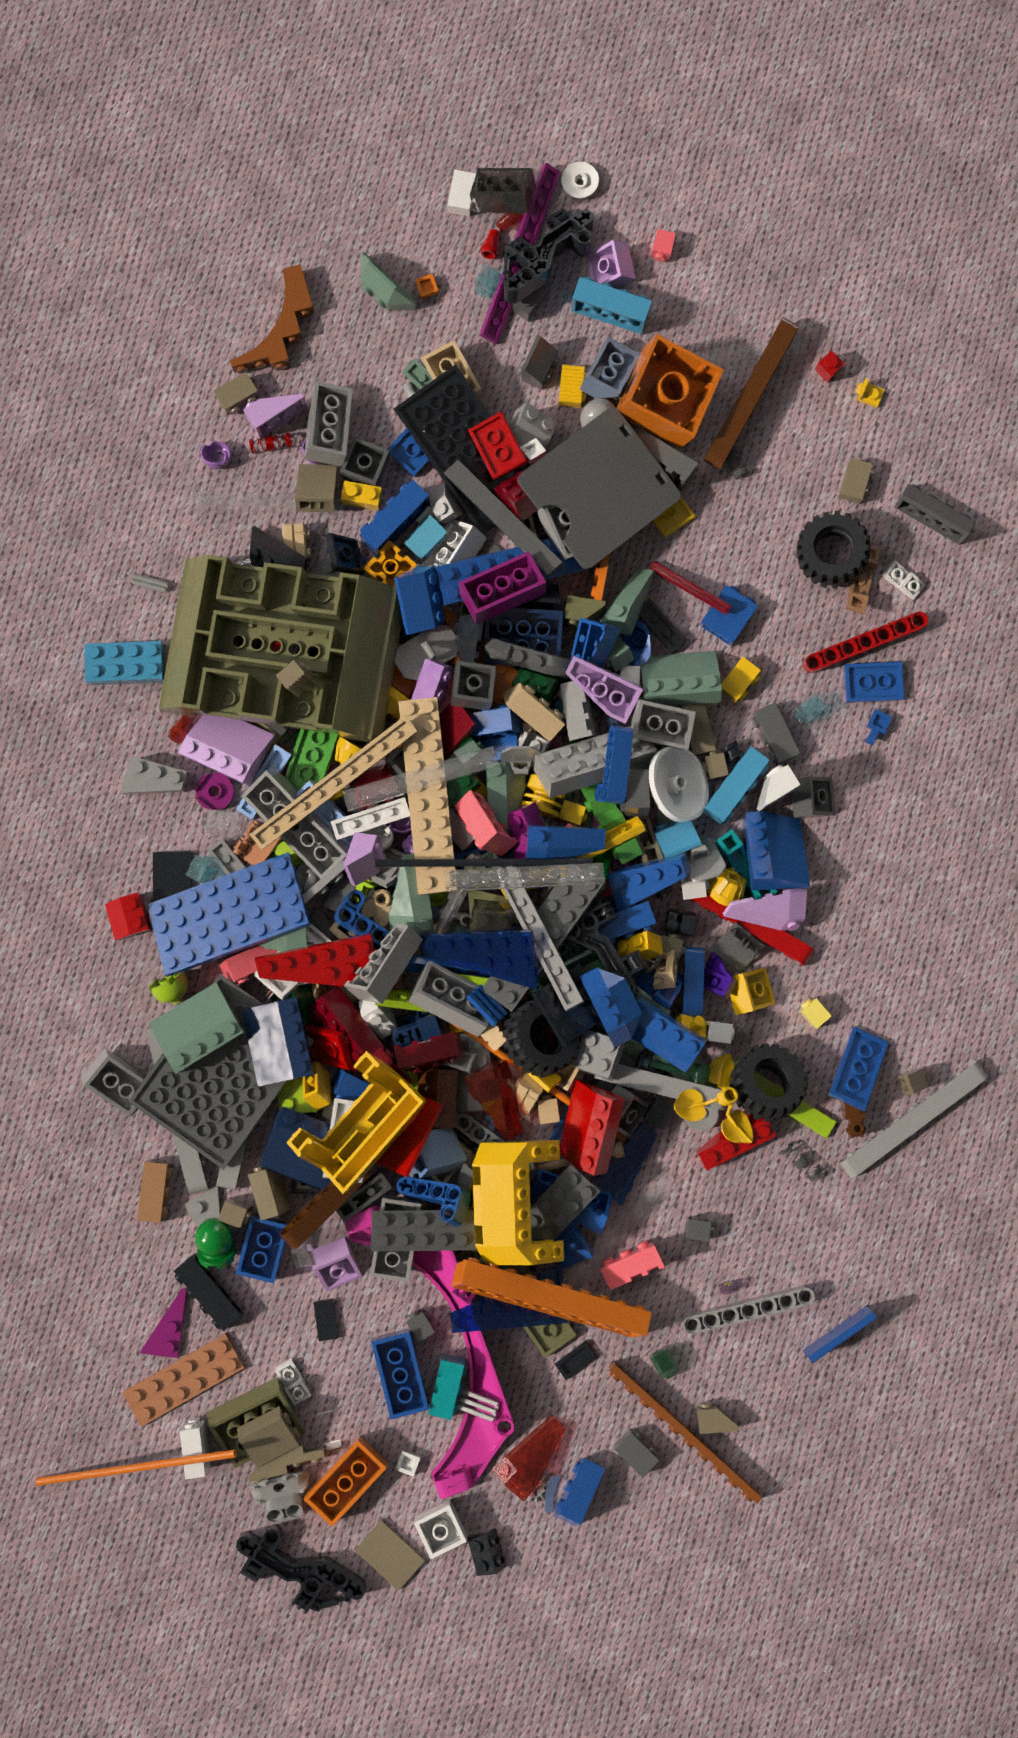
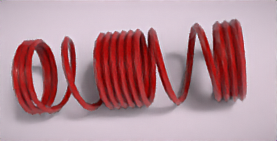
M290 432L285 433L286 437L282 434V440L284 436L287 448L292 447ZM272 435L264 437L267 448L265 450L258 437V444L260 441L261 447L265 452L266 450H276L274 446L275 438L281 448L276 435H274V440ZM249 439L251 453H258L254 447L253 439Z

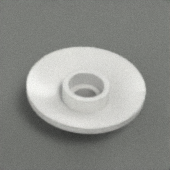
M574 162L563 171L561 182L564 191L573 198L583 199L591 196L596 191L599 177L592 165L586 162ZM582 180L583 184L578 185L576 182Z

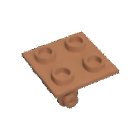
M255 820L253 823H250L246 830L248 833H243L246 836L244 838L240 837L242 841L239 840L237 845L233 847L235 848L233 852L251 865L266 861L281 840L279 837L261 850L250 836L253 831L261 826Z

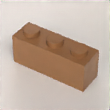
M149 1160L144 1162L137 1221L161 1223L164 1218H167L168 1207H165L166 1199H169L171 1188L168 1187V1179L171 1180L173 1175V1168H170V1163Z

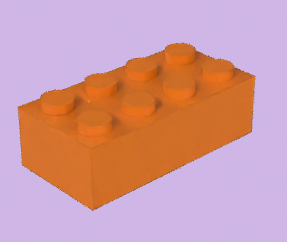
M359 1436L307 1491L303 1500L333 1527L385 1471L388 1462Z

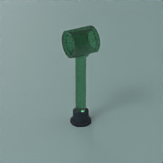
M642 1053L638 1054L636 1061L637 1069L640 1067H651L689 1075V1082L707 1086L712 1067L693 1062L691 1068L684 1072L673 1064L651 1060L647 1056H642Z

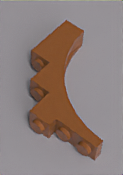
M301 264L282 269L285 281V298L276 325L258 346L244 355L230 360L234 373L242 374L248 372V369L253 367L257 369L267 366V363H270L272 370L276 369L277 371L287 368V365H290L285 343L290 345L299 342V339H302L296 317L307 318L311 316V313H314Z

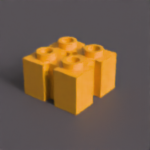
M389 540L380 549V558L377 560L373 557L364 567V571L371 579L381 580L382 583L396 587L394 578L418 567V565L407 555L402 558L401 550ZM394 566L395 571L389 572L388 567L392 568Z

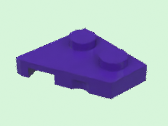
M712 952L704 968L703 988L728 999L737 981L722 959L715 952Z

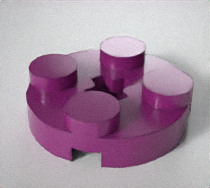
M221 773L206 774L196 784L197 801L207 810L220 811L225 809L234 798L232 782ZM218 787L220 794L212 797L211 788L216 789Z

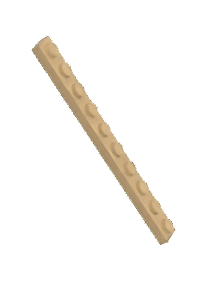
M405 715L253 831L250 836L259 848L263 850L418 731Z

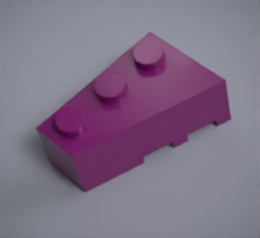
M536 802L521 806L508 813L510 835L518 840L512 847L514 858H526L527 825H544ZM515 866V870L519 871L533 866Z

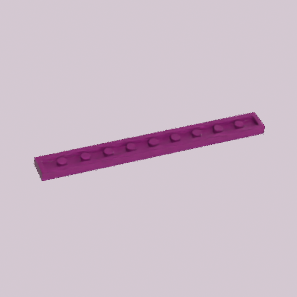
M544 163L541 167L515 240L520 236L531 245L535 244L561 174L560 171L548 163ZM514 262L511 263V275L509 278L521 270ZM503 272L479 336L493 344L498 343L512 304L504 299L503 279L505 275Z

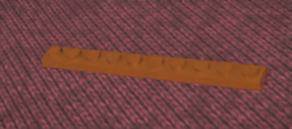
M613 1361L609 1370L611 1371L610 1375L617 1382L621 1380L625 1384L624 1388L631 1395L635 1393L640 1397L639 1402L644 1407L648 1408L650 1406L655 1411L653 1414L661 1422L665 1420L670 1424L668 1428L674 1434H681L684 1437L683 1442L690 1448L694 1446L699 1451L697 1454L705 1462L709 1460L714 1464L712 1468L718 1474L722 1475L724 1473L728 1477L727 1481L735 1489L738 1486L743 1491L741 1494L749 1502L753 1500L758 1504L762 1496L755 1488L616 1362Z

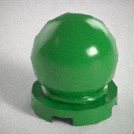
M218 1218L204 1220L197 1227L195 1244L198 1248L197 1256L200 1264L205 1268L217 1266L218 1269L231 1264L234 1261L237 1248L233 1241V1231L230 1225L219 1221Z

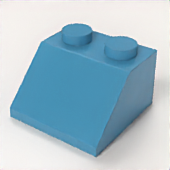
M672 820L667 823L661 822L653 828L661 853L665 858L702 845L691 821L676 822Z

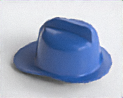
M637 620L632 635L621 634L622 641L629 647L634 657V660L629 663L633 666L645 664L651 655L652 635L646 625Z

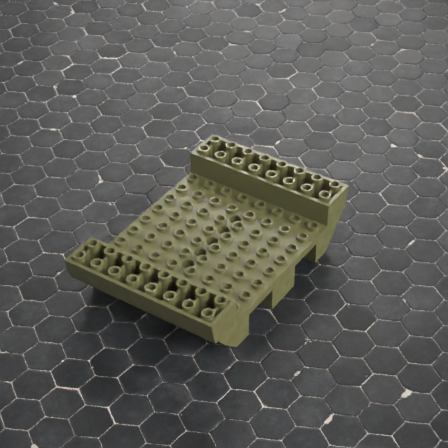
M213 555L186 559L159 703L160 712L197 717V714L339 734L345 739L371 742L382 734L384 730L395 666L394 659L403 620L396 587L361 575L340 573L338 578L308 574L302 567L264 562V567L234 564L227 557ZM238 637L244 639V643L240 647L235 646V640ZM256 640H262V647L260 649H254L253 647ZM276 642L281 643V649L273 652L272 645ZM299 645L300 651L295 655L291 654V647ZM312 648H318V655L310 657L309 651ZM293 660L298 664L302 662L314 674L312 678L315 680V683H312L309 689L303 691L300 697L286 689L276 677Z

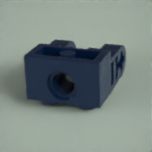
M414 1010L395 1017L396 1022H400L403 1025L393 1031L392 1038L395 1045L399 1044L401 1047L411 1045L412 1041L418 1040V1042L429 1040L430 1037L442 1035L438 1016L430 1012ZM403 1035L404 1040H401L400 1038H398V1036Z

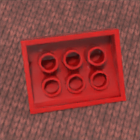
M575 1079L559 1145L560 1155L578 1169L594 1176L607 1173L625 1098L582 1080Z
M424 1096L422 1097L427 1102L419 1114L375 1164L408 1178L444 1106Z

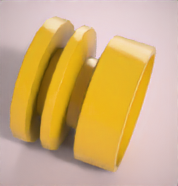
M530 774L527 788L534 791V793H524L523 797L530 800V802L523 800L520 806L536 802L542 817L559 818L560 813L552 808L562 809V805L555 802V799H565L567 793L549 798L537 775Z

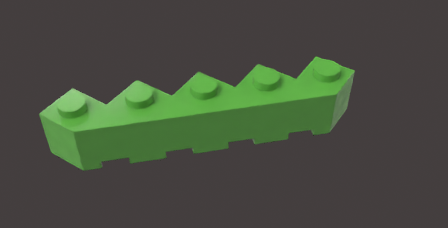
M581 740L571 741L562 747L580 742ZM603 782L581 788L580 791L586 800L584 805L588 812H592L599 824L597 828L608 831L626 822L616 804L597 802L595 800L596 786L603 784ZM635 837L610 849L613 858H618L621 864L643 854Z

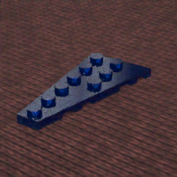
M532 930L420 935L423 939L420 943L422 956L535 990L540 988Z
M561 1263L534 1275L536 1280H552L555 1282L554 1285L557 1286L563 1284ZM484 1297L450 1313L452 1333L567 1323V1319Z

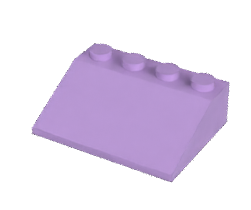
M202 715L186 735L178 753L250 787L273 743L275 735L243 720Z

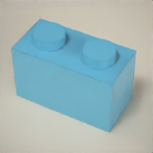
M428 514L403 542L420 559L423 557L427 558L433 552L432 548L435 544H440L444 541L447 531Z

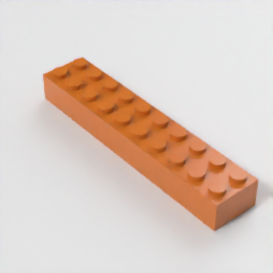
M469 1258L468 1260L456 1263L451 1283L453 1288L631 1338L647 1336L652 1312L645 1311L646 1307L640 1305L631 1307L627 1305L628 1302L622 1300L610 1301V1297L605 1295H598L596 1297L587 1290L580 1289V1291H575L572 1286L566 1284L557 1286L554 1285L555 1282L552 1280H536L534 1275L524 1274L522 1276L517 1274L518 1271L506 1268V1271L501 1270L499 1265L487 1263V1265L480 1264V1260L475 1258Z

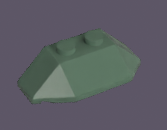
M362 251L360 253L362 290L368 296L370 294L376 298L375 302L380 308L385 307L388 311L416 310L417 301Z

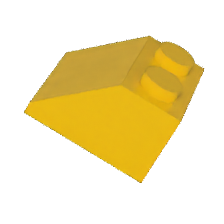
M766 967L733 976L737 982L730 994L735 1015L752 1012L776 1004Z

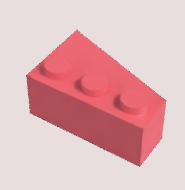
M470 790L454 805L458 811V817L465 822L466 830L475 838V844L479 849L503 856L518 842L515 837H510L505 831L507 827L504 823L499 824L494 817L496 813L481 794Z
M645 1240L637 1244L638 1248L632 1251L626 1249L620 1252V1257L614 1260L610 1257L602 1261L603 1265L599 1267L610 1290L629 1283L638 1276L648 1275L649 1271L657 1267L659 1270L664 1268V1264L652 1241L648 1243Z

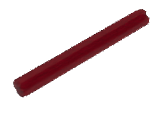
M653 561L650 565V570H654L655 574L725 615L730 612L731 604L657 561Z

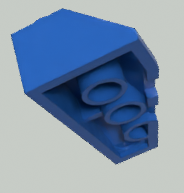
M527 825L526 858H572L605 849L606 829Z

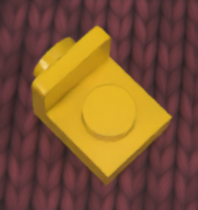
M865 378L864 382H859L855 393L858 396L856 400L877 408L885 389L868 383L869 379Z

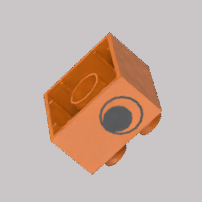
M656 334L643 347L617 409L626 421L681 449L695 437L724 369Z

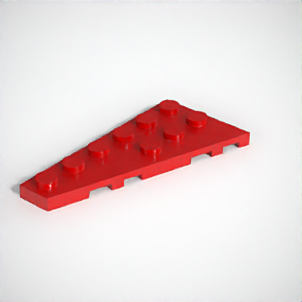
M371 933L255 957V963L259 978L345 987L344 985L348 980L352 982L357 976L355 972L358 968L361 967L363 969L370 961L368 957L375 950Z

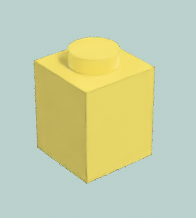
M809 998L801 1004L802 1009L800 1013L814 1029H818L831 1017V1014L817 998L813 1000Z

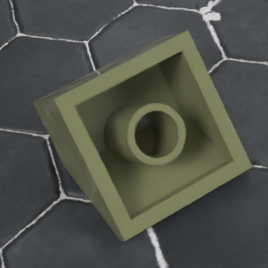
M568 595L563 625H566L567 629L577 630L580 618L594 620L604 611L606 601Z

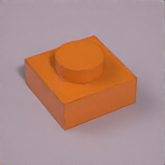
M433 274L415 279L421 299L439 294Z

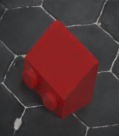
M137 892L105 904L115 941L152 930L142 893Z

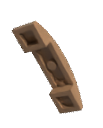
M870 545L869 562L865 569L867 573L859 574V578L854 582L851 580L846 602V610L863 615L865 614L869 598L868 593L881 549Z

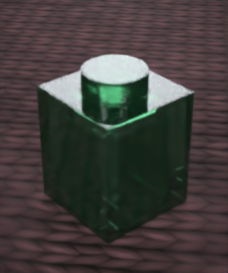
M666 1346L649 1355L651 1362L662 1379H670L677 1374L676 1371L679 1368Z

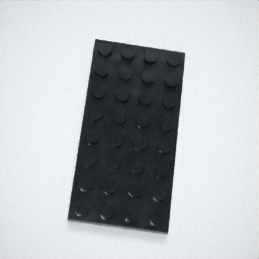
M455 364L393 410L474 527L484 535L496 525L445 476L444 472L459 460L496 497L494 488L515 476L520 470L515 469L496 481L493 480L468 431L492 416Z

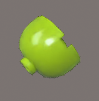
M183 971L169 977L165 976L159 981L155 979L148 988L159 1002L177 1004L184 999L183 996L189 988V981Z

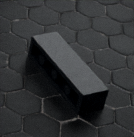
M195 1254L191 1255L174 1270L176 1280L180 1284L184 1283L188 1288L187 1293L192 1299L196 1298L198 1300L200 1309L206 1315L209 1314L212 1317V1323L217 1329L221 1328L222 1331H225L244 1314L208 1269L200 1264Z

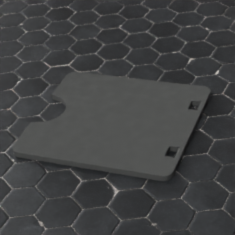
M615 407L605 410L522 472L518 477V484L538 510L545 506H556L567 514L570 521V529L562 542L584 569L593 567L680 499V492ZM622 425L630 434L627 437L619 429ZM658 473L666 482L663 485L655 477Z

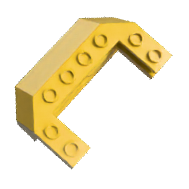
M367 1051L353 1067L362 1072V1076L371 1084L354 1101L347 1112L341 1116L334 1127L328 1131L327 1135L321 1140L304 1129L299 1128L287 1141V1144L299 1158L320 1168L342 1194L347 1193L368 1173L415 1119L427 1102L413 1086L388 1064Z
M559 1140L488 1141L480 1143L472 1164L475 1246L485 1264L536 1265L564 1261L563 1241H553L550 1239L532 1241L529 1163L560 1160Z

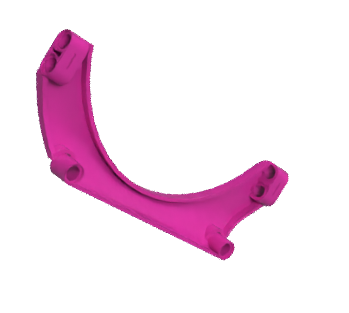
M380 1205L363 1209L344 1222L350 1242L371 1246V1211H380ZM414 1251L412 1266L422 1272L445 1297L462 1330L469 1360V1390L500 1401L496 1421L494 1422L468 1412L464 1413L458 1433L449 1450L431 1472L439 1498L443 1499L474 1487V1484H476L494 1454L507 1436L511 1435L514 1431V1420L507 1405L472 1302L467 1304L452 1293L454 1288L451 1287L456 1263H458L454 1251ZM468 1396V1399L494 1408V1405ZM469 1404L466 1405V1406H469V1407H471V1408L477 1409V1410H479V1411L485 1412V1413H487V1414H490V1415L493 1414V1413L487 1412V1411H485V1410H482V1409H480V1408L474 1407V1406H472V1405H469ZM508 1421L511 1426L508 1429H502L500 1423Z

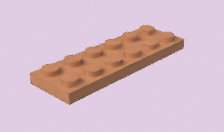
M225 1333L122 1393L142 1427L245 1367L228 1335Z

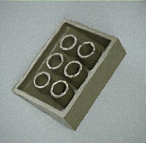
M278 1377L207 1412L208 1427L224 1451L236 1450V1458H230L235 1468L251 1460L238 1440L237 1428L280 1406L283 1413H288L291 1425L297 1427L300 1435L305 1433L291 1400Z

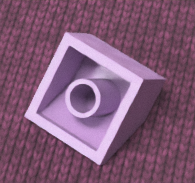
M612 240L586 256L590 276L597 283H607L612 287H617L636 279L629 245L626 242Z
M354 833L343 864L352 886H357L380 872L381 867H375V859H386V855L383 853L382 845L377 835Z
M345 1237L309 1252L313 1270L326 1292L362 1277L352 1249Z

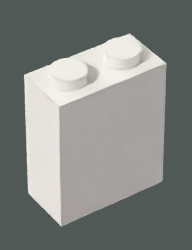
M200 1418L189 1419L188 1423H185L180 1430L183 1457L209 1453L205 1420L200 1421ZM210 1461L184 1465L185 1479L205 1477L211 1468Z

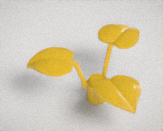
M725 1054L714 1059L707 1068L709 1082L717 1084V1088L722 1090L717 1094V1097L703 1102V1097L699 1091L687 1089L679 1094L674 1104V1109L681 1118L690 1122H696L706 1116L704 1106L718 1101L720 1105L728 1106L727 1118L721 1124L722 1133L725 1138L734 1143L753 1142V1132L747 1116L740 1110H734L730 1114L734 1106L733 1102L737 1100L738 1094L734 1088L730 1087L732 1079L730 1075L735 1065L731 1054Z

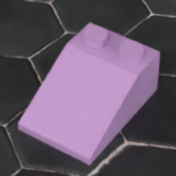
M302 394L251 401L243 410L247 420L261 439L307 409V405Z

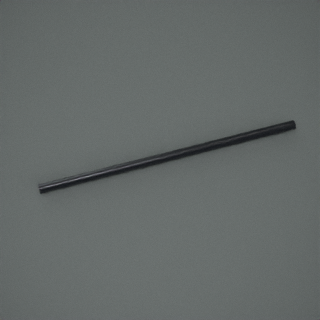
M593 858L375 859V867L593 866Z

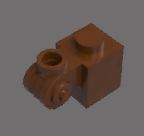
M840 1101L842 1118L848 1120L849 1123L846 1128L849 1138L864 1137L866 1127L863 1125L862 1118H866L865 1111Z

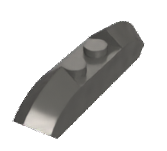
M489 636L480 644L483 655L544 674L565 679L569 678L565 673L571 662L568 658Z

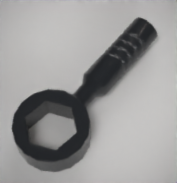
M456 1127L453 1128L458 1139L470 1146L469 1149L477 1154L480 1145L476 1142L472 1143L465 1134Z

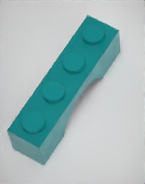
M733 829L714 842L729 867L734 868L735 872L743 874L742 878L746 879L745 889L751 897L757 900L765 897V894L772 893L774 895L778 892L776 889L751 890L747 854L743 843Z

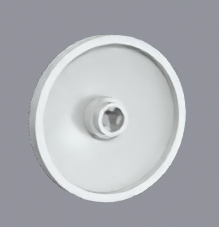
M671 746L659 750L653 756L648 771L649 788L656 805L665 816L676 822H688L698 818L704 812V807L707 805L709 797L708 780L700 761L689 750Z

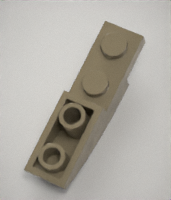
M301 1442L298 1447L258 1468L256 1467L248 1480L249 1482L255 1481V1483H258L266 1478H277L288 1474L290 1470L289 1465L297 1467L303 1465L305 1461L311 1460V1463L322 1461V1458L326 1455L325 1445L305 1449L304 1442Z

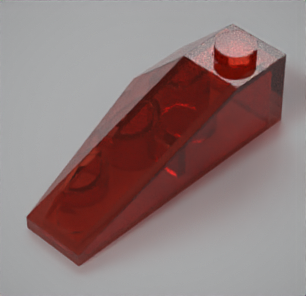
M507 1060L492 1061L464 1077L471 1096L474 1100H478L483 1107L482 1110L485 1114H489L494 1121L493 1124L507 1141L523 1133L514 1078Z
M551 1414L506 1454L491 1471L509 1490L522 1501H525L538 1488L541 1482L540 1479L549 1465L548 1462L565 1432V1428Z

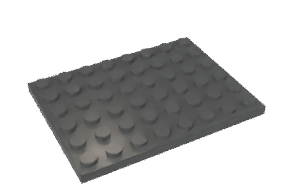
M219 974L212 984L217 982L246 1030L242 1010L264 1004L225 976ZM247 1033L178 1074H175L163 1053L128 1102L224 1170L287 1080L258 1087ZM308 1036L311 1048L315 1040Z

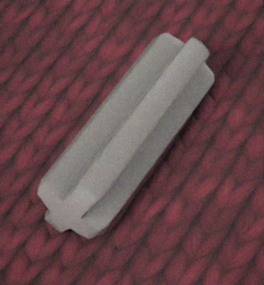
M134 574L132 577L134 585L167 593L169 590L168 582L139 574Z

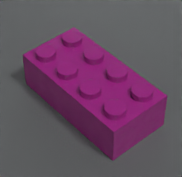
M528 551L460 581L459 594L477 625L546 594V581Z

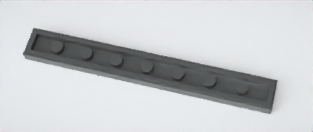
M459 460L444 472L445 476L523 553L529 551L536 565L548 577L563 565L562 561Z

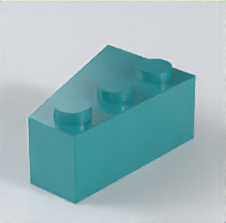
M442 1353L428 1415L451 1420L452 1414H457L459 1403L455 1402L457 1395L461 1396L463 1384L460 1383L461 1377L466 1376L468 1367L465 1364V1358Z

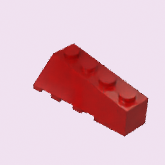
M745 1114L749 1119L753 1132V1142L751 1143L731 1142L725 1138L721 1130L696 1151L704 1169L708 1171L776 1137L770 1122H764L763 1118L756 1120L753 1119L754 1115Z

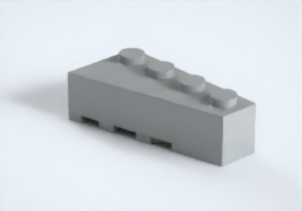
M396 924L381 941L380 945L382 947L369 955L370 961L363 969L359 967L355 972L357 976L352 982L348 980L344 986L358 999L382 1004L387 999L392 987L397 983L403 970L408 966L411 957L418 950L423 939L409 926Z

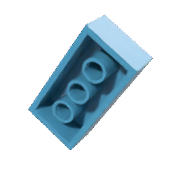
M579 277L572 297L571 311L642 335L652 301L643 295H633L625 289H615L607 283H597L589 277Z
M162 641L84 644L85 682L89 685L163 683L165 645Z
M751 746L708 801L703 813L719 825L722 822L726 824L735 813L732 811L733 808H738L746 799L744 796L745 792L749 793L757 784L755 779L763 776L769 768L767 765L769 759Z

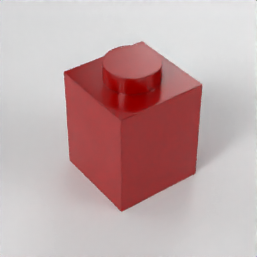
M831 350L817 363L815 371L828 383L842 370L845 363Z

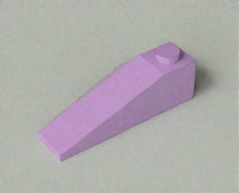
M573 656L565 672L608 716L625 724L643 691L640 685L577 656Z
M806 888L783 890V894L773 896L772 893H769L757 900L751 897L730 902L723 915L777 930L794 931L805 920L807 890Z

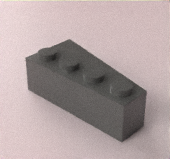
M634 425L632 428L673 484L682 491L695 474L698 463Z

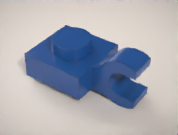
M875 709L866 726L871 730L865 742L872 745L878 733L884 735L892 717Z

